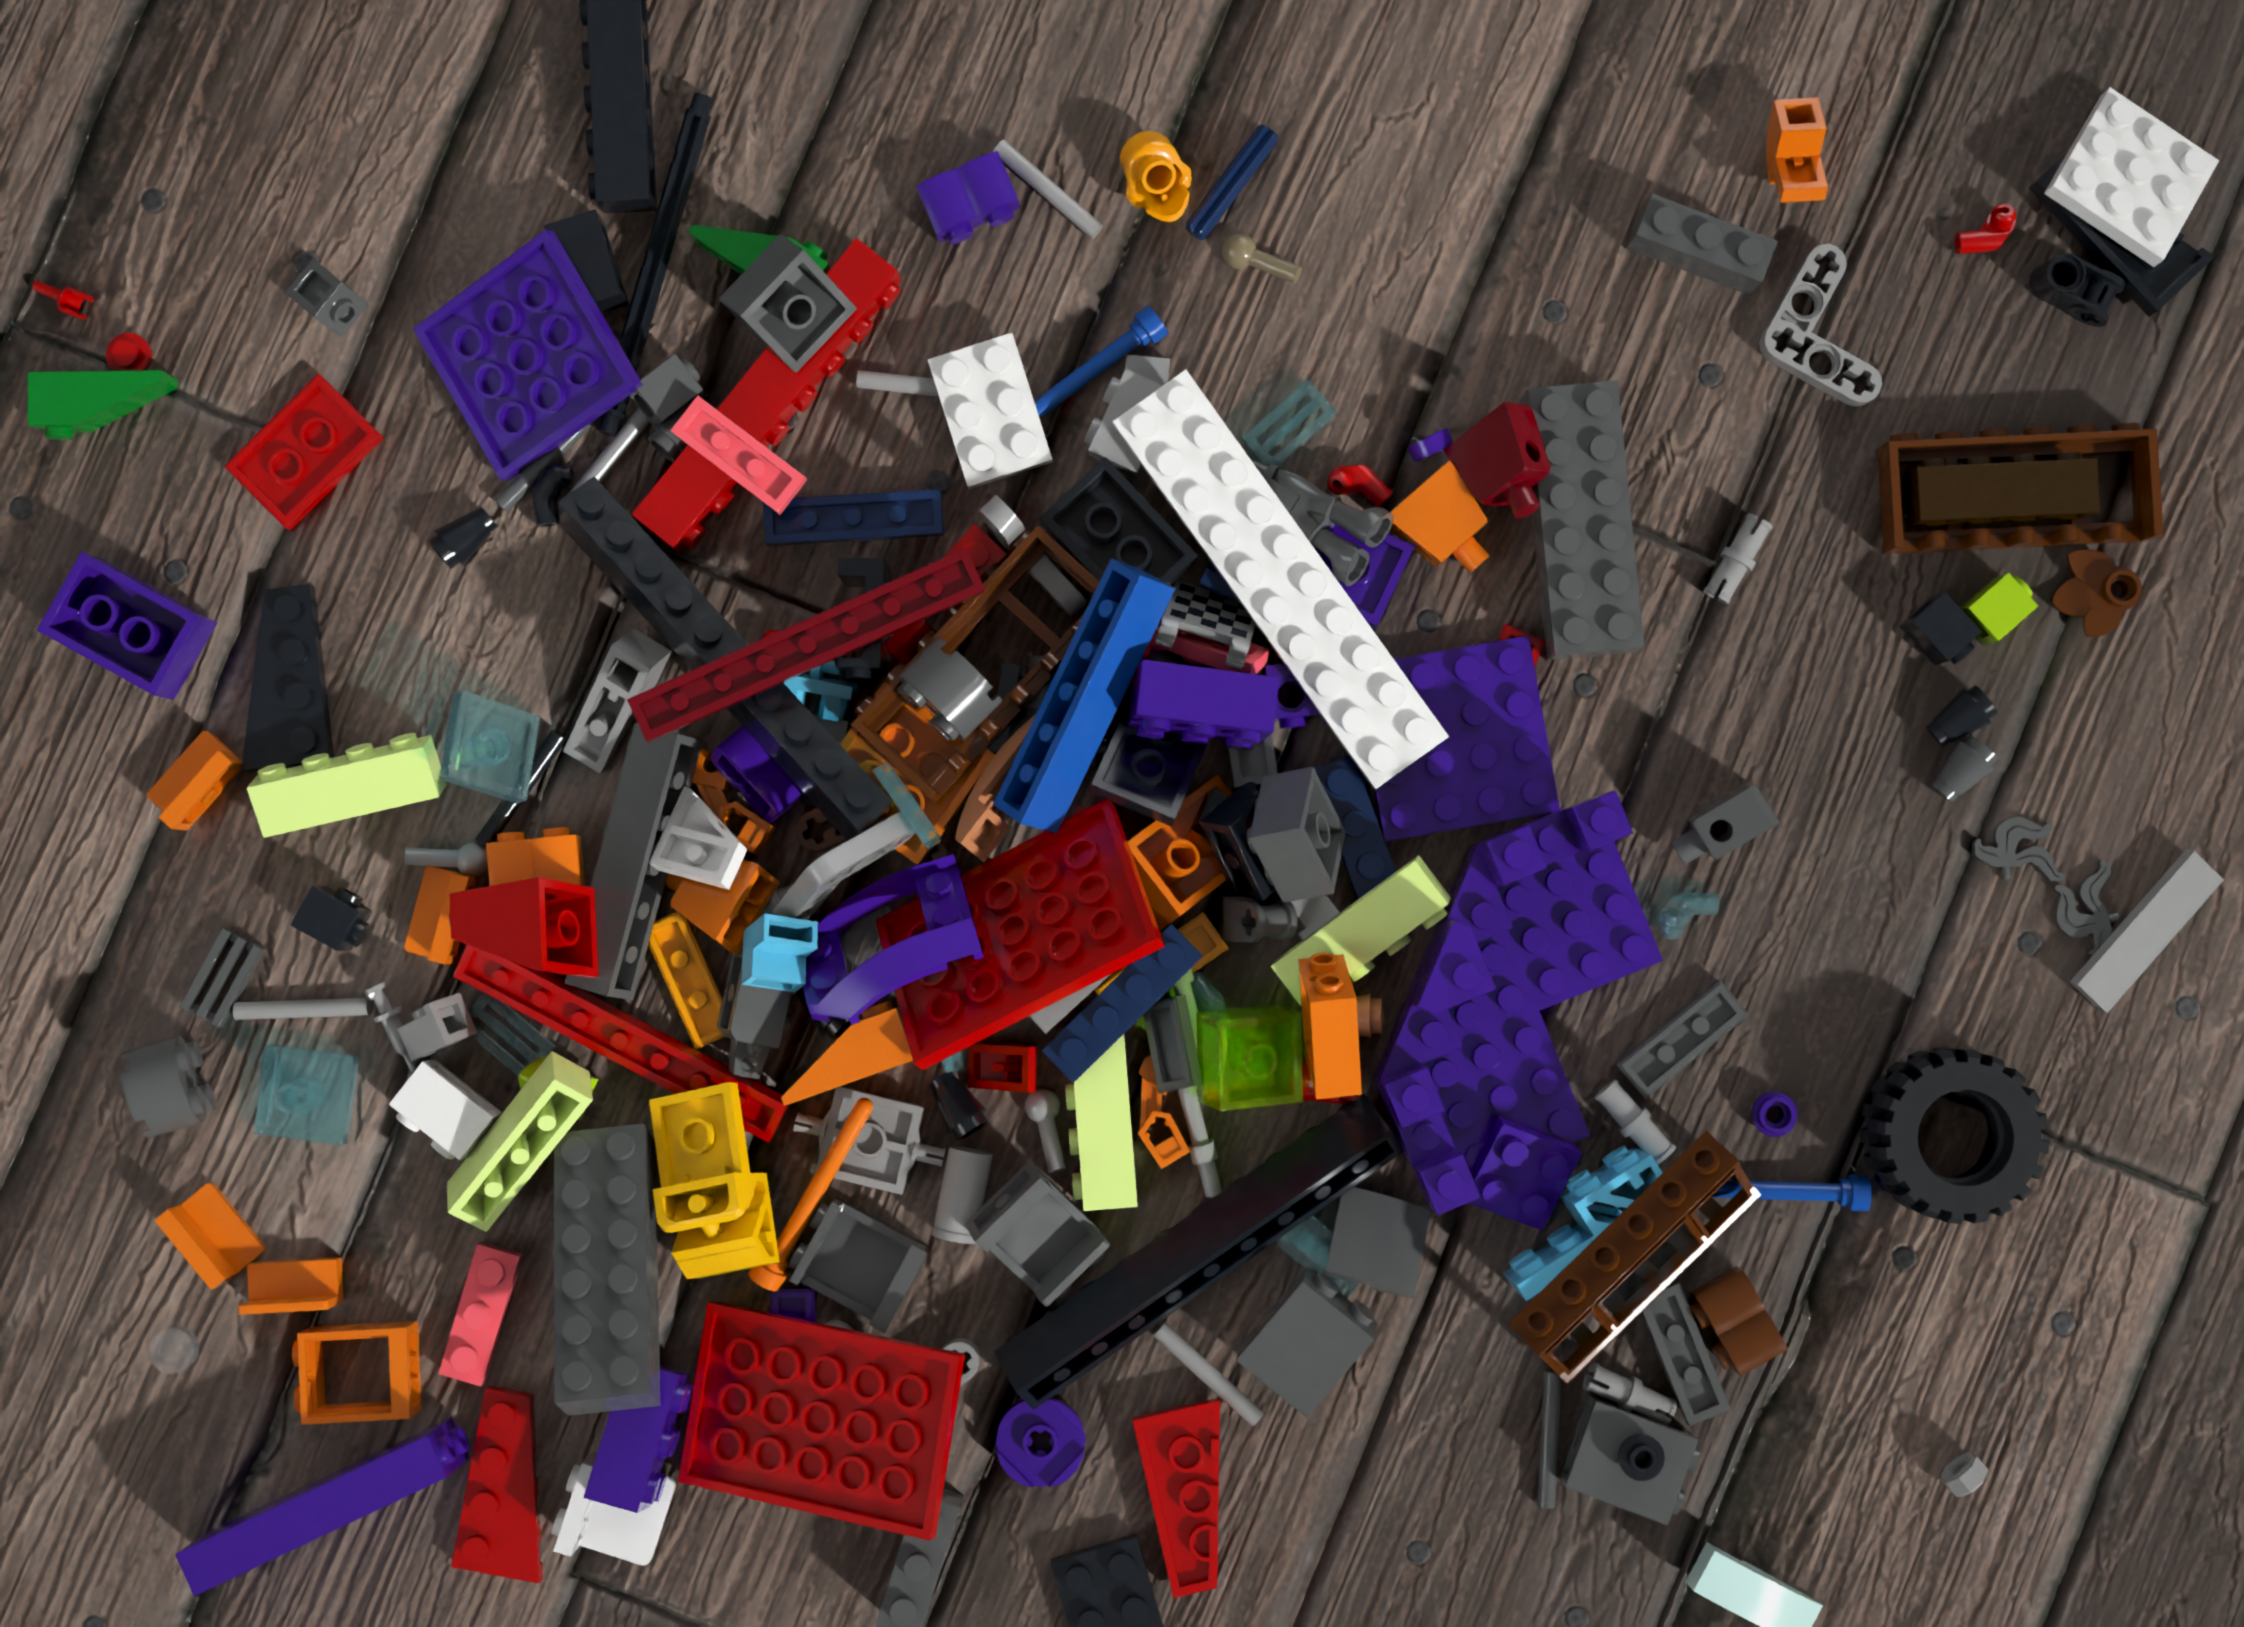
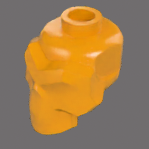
M1148 130L1135 134L1124 144L1119 156L1127 179L1126 199L1139 209L1145 208L1147 214L1164 222L1176 221L1183 215L1188 205L1190 196L1188 188L1192 181L1191 169L1181 161L1176 149L1168 138L1161 133Z

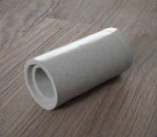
M949 1146L932 1236L951 1242L976 1244L965 1223L984 1204L993 1157L992 1153L968 1147Z

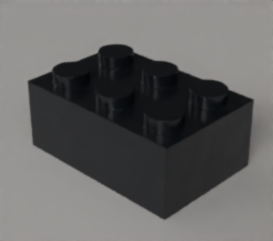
M1106 457L1040 517L1041 526L1099 582L1111 558L1143 570L1170 586L1197 561L1198 555Z

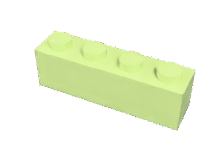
M407 733L389 740L390 745L373 748L372 743H364L347 749L345 751L346 755L330 758L328 753H321L303 759L301 761L302 765L286 768L284 763H278L258 770V775L248 785L247 791L263 838L438 798L447 784L432 736L417 738L416 733Z
M1418 855L1341 911L1340 914L1307 939L1300 941L1277 958L1271 965V968L1301 1006L1298 959L1310 958L1317 953L1343 954L1350 978L1353 982H1356L1375 967L1371 960L1386 950L1389 956L1406 946L1411 941L1408 933L1420 924L1427 930L1442 920L1448 914L1444 907L1449 904L1451 897Z
M1123 1034L1074 1083L1065 1084L1067 1111L1076 1110L1077 1128H1069L1070 1154L1079 1155L1081 1172L1072 1173L1074 1200H1083V1211L1138 1207L1125 1037Z
M551 1051L448 1180L447 1207L449 1214L485 1232L489 1230L593 1101L590 1071Z

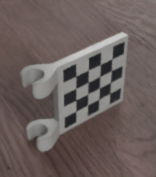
M1177 580L1174 585L1175 591L1162 617L1155 644L1172 649L1178 629L1230 645L1225 665L1242 670L1256 625L1240 602L1232 598L1224 599L1208 589Z

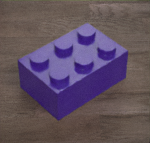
M81 552L38 626L37 631L150 694L174 700L216 627L217 622L106 560Z
M1142 660L1131 682L1126 727L1137 729V735L1146 738L1161 739L1164 738L1165 732L1182 735L1181 741L1186 743L1208 744L1209 738L1226 740V747L1252 750L1253 744L1259 745L1274 732L1279 678Z
M660 1366L661 1406L610 1411L583 1498L635 1513L649 1508L654 1501L659 1502L667 1475L660 1474L664 1459H667L668 1456H673L680 1436V1430L674 1429L678 1413L687 1411L694 1386L687 1384L690 1374Z

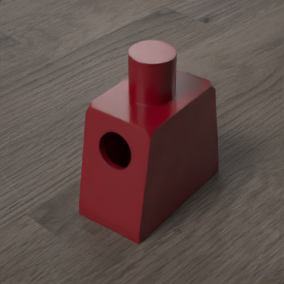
M1503 402L1444 450L1445 455L1453 463L1461 478L1476 499L1483 505H1509L1515 518L1529 516L1540 507L1532 487L1549 475L1551 467L1534 412L1530 405Z

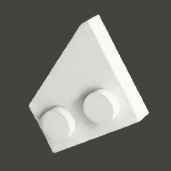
M684 786L649 864L661 872L730 890L748 849L693 790Z

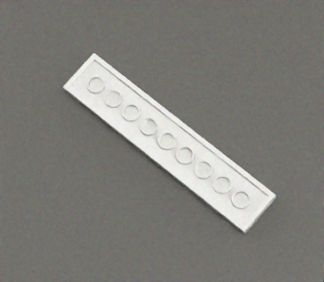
M1186 369L1112 422L1115 429L1374 790L1449 737Z

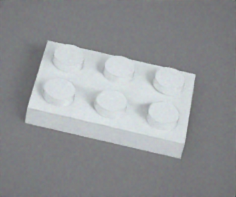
M1013 333L928 359L969 489L1053 462Z

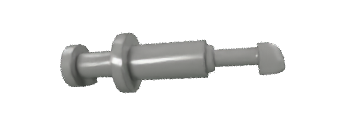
M383 981L364 990L369 1000H374L380 1013L372 1018L374 1023L381 1021L396 1054L403 1055L410 1070V1073L407 1074L410 1078L418 1067L415 1061L411 1062L398 1032V1028L403 1026L398 1013L403 1011L401 1005L392 1008L383 989L387 987L386 982Z

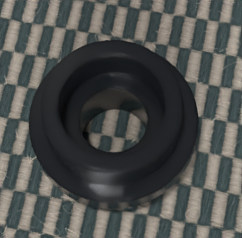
M1640 1433L1634 1434L1626 1438L1620 1445L1618 1462L1623 1472L1630 1478L1637 1481H1647L1656 1477L1661 1472L1665 1462L1664 1450L1660 1443L1652 1436ZM1640 1451H1648L1650 1455L1648 1463L1642 1466L1636 1465V1454Z

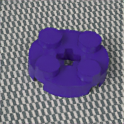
M1057 1397L1050 1398L1034 1410L1023 1399L1014 1403L1001 1418L996 1438L998 1459L1004 1471L1019 1484L1029 1487L1047 1485L1052 1487L1068 1480L1082 1462L1086 1442L1083 1423L1079 1415L1068 1403ZM1034 1431L1039 1433L1049 1432L1051 1434L1049 1443L1052 1448L1048 1451L1043 1448H1039L1036 1452L1030 1448L1033 1442L1030 1434Z

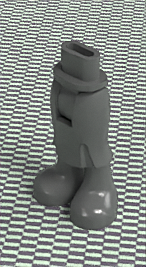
M1254 460L1253 463L1312 546L1330 559L1335 578L1345 586L1355 584L1363 575L1368 565L1369 553L1357 544L1331 532V530L1337 524L1363 544L1374 548L1382 543L1388 535L1393 523V514L1380 507L1364 510L1350 507L1342 503L1340 496H1332L1323 492L1294 472L1282 470L1275 464L1267 467L1261 462Z

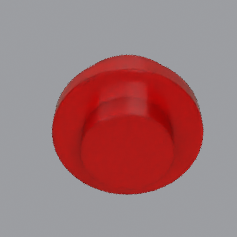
M122 333L109 342L106 349V361L112 371H146L152 362V350L148 342L139 335Z

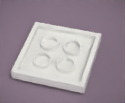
M2109 87L2099 97L2044 194L2155 267L2165 259L2219 160Z

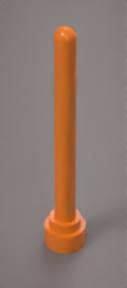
M860 1098L855 1103L777 1239L780 1263L750 1268L748 1276L757 1285L770 1291L776 1292L780 1290L788 1276L786 1269L789 1264L786 1260L873 1110V1103L870 1099Z

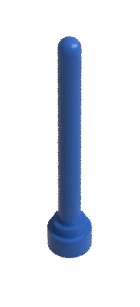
M1149 305L1133 316L1135 320L1129 324L1131 328L1129 331L1034 401L1040 419L1138 345L1146 346L1150 342L1155 345L1169 334L1160 318Z
M1848 1175L1846 1179H1839L1838 1184L1750 1181L1761 1194L1758 1199L1838 1202L1839 1206H1846L1848 1211L1866 1212L1869 1211L1871 1205V1183L1867 1175ZM1727 1180L1711 1197L1733 1198L1741 1189L1732 1180Z

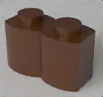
M1735 1266L1690 1291L1695 1302L1689 1306L1692 1315L1702 1330L1708 1327L1711 1329L1717 1341L1711 1348L1724 1370L1732 1367L1738 1375L1742 1376L1788 1350L1754 1287L1741 1268Z

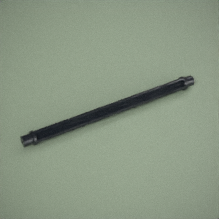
M693 93L690 107L685 109L674 157L669 167L645 250L644 261L639 271L619 341L635 372L640 364L707 127L711 120V116L708 114L713 99L701 93ZM630 396L600 416L597 427L598 432L609 436H616L620 420L624 421Z

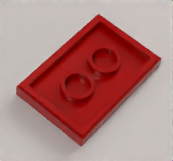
M318 373L224 467L286 529L291 531L385 437L324 376Z

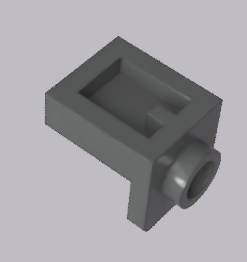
M314 259L309 262L285 292L309 314L338 336H343L368 306V303Z

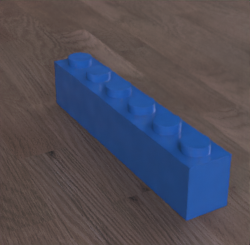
M1110 559L993 803L994 806L1020 824L1053 833L1058 832L1175 591L1174 587L1143 570L1115 559Z

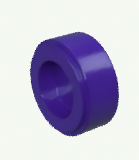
M1446 427L1407 448L1413 461L1416 460L1418 462L1449 447L1454 440Z

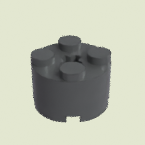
M937 637L898 676L902 684L896 690L913 708L916 709L923 706L933 716L929 724L944 739L954 741L956 738L964 741L1002 703V699L999 695L989 698L987 693L993 688L989 682L956 650L951 655L943 652L941 648L947 642Z
M175 1036L121 1053L120 1062L129 1060V1070L121 1073L126 1101L135 1123L145 1120L149 1129L142 1131L146 1138L204 1122L207 1117V1111L215 1109L216 1103L212 1088L209 1083L201 1084L197 1067L203 1065V1058L198 1043L195 1040L186 1042L181 1036Z

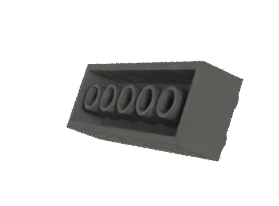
M1618 380L1528 388L1521 397L1520 403L1530 405L1534 412L1551 467L1549 475L1532 487L1540 504L1538 510L1532 513L1543 634L1546 641V661L1635 653L1645 646Z
M644 1123L569 1131L554 1148V1403L568 1416L661 1406L657 1218L653 1197V1189H656L655 1140Z

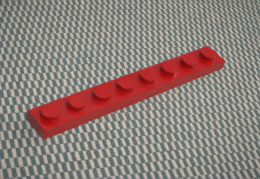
M466 945L453 975L458 980L675 1094L727 1082L738 1083L744 1130L768 1143L775 1135L789 1106L783 1105L781 1099L783 1095L751 1078L729 1073L728 1066L588 992L565 984V980L550 972L527 968L470 945Z

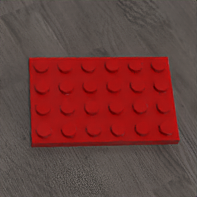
M1108 798L1063 821L1057 833L1044 831L961 875L984 958L975 960L974 956L970 955L947 962L948 969L922 977L894 990L913 1063L921 1070H924L1165 947L1116 808ZM919 897L875 920L883 950L911 936L928 931Z
M717 1301L707 1303L678 1482L930 1541L936 1537L965 1354Z

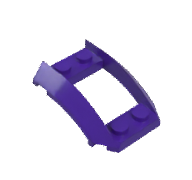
M954 854L898 871L868 885L841 903L818 924L817 949L806 957V984L803 986L812 1019L830 1022V1016L849 1019L851 1025L859 1023V1015L876 1001L908 983L948 969L947 962L973 955L975 960L984 958ZM918 892L928 931L893 944L872 956L849 973L840 935L870 912L894 900Z

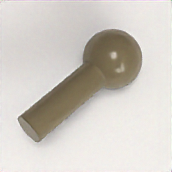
M1245 234L1231 235L1223 243L1222 257L1224 262L1231 268L1244 269L1252 266L1294 284L1301 275V266L1256 249L1254 241Z

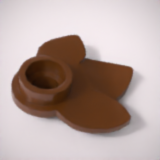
M2087 549L2071 552L2067 555V561L2074 578L2066 580L2055 590L2051 598V604L2065 615L2083 617V629L2087 637L2109 634L2119 626L2123 611L2132 608L2139 601L2142 593L2141 582L2138 576L2130 569L2115 567L2111 559L2103 552ZM2114 582L2122 587L2123 593L2120 598L2115 597L2111 593V585Z

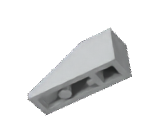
M636 629L631 630L612 644L563 752L599 774L603 773L636 719L627 699L656 686L672 651Z

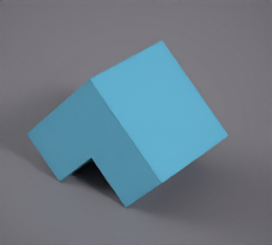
M766 913L759 917L743 931L741 985L796 992L806 984V957L817 949L818 922Z

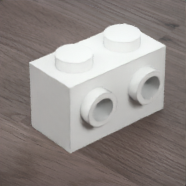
M435 1059L422 1061L389 1103L391 1107L398 1111L396 1118L400 1123L414 1132L422 1130L433 1139L431 1146L439 1154L450 1160H453L455 1157L458 1160L467 1158L503 1113Z

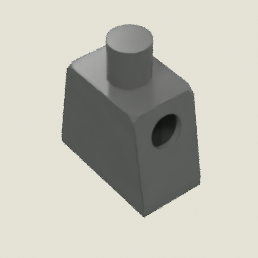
M1746 781L1690 816L1687 820L1693 829L1673 840L1671 844L1685 865L1707 851L1714 860H1717L1780 822L1756 784ZM1719 820H1724L1726 822L1725 833L1717 838L1712 837L1710 834L1711 825Z

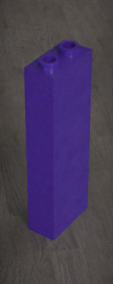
M451 1417L205 1533L175 1554L193 1595L196 1596L447 1478L470 1458L467 1452L470 1449L467 1435L460 1426H455Z

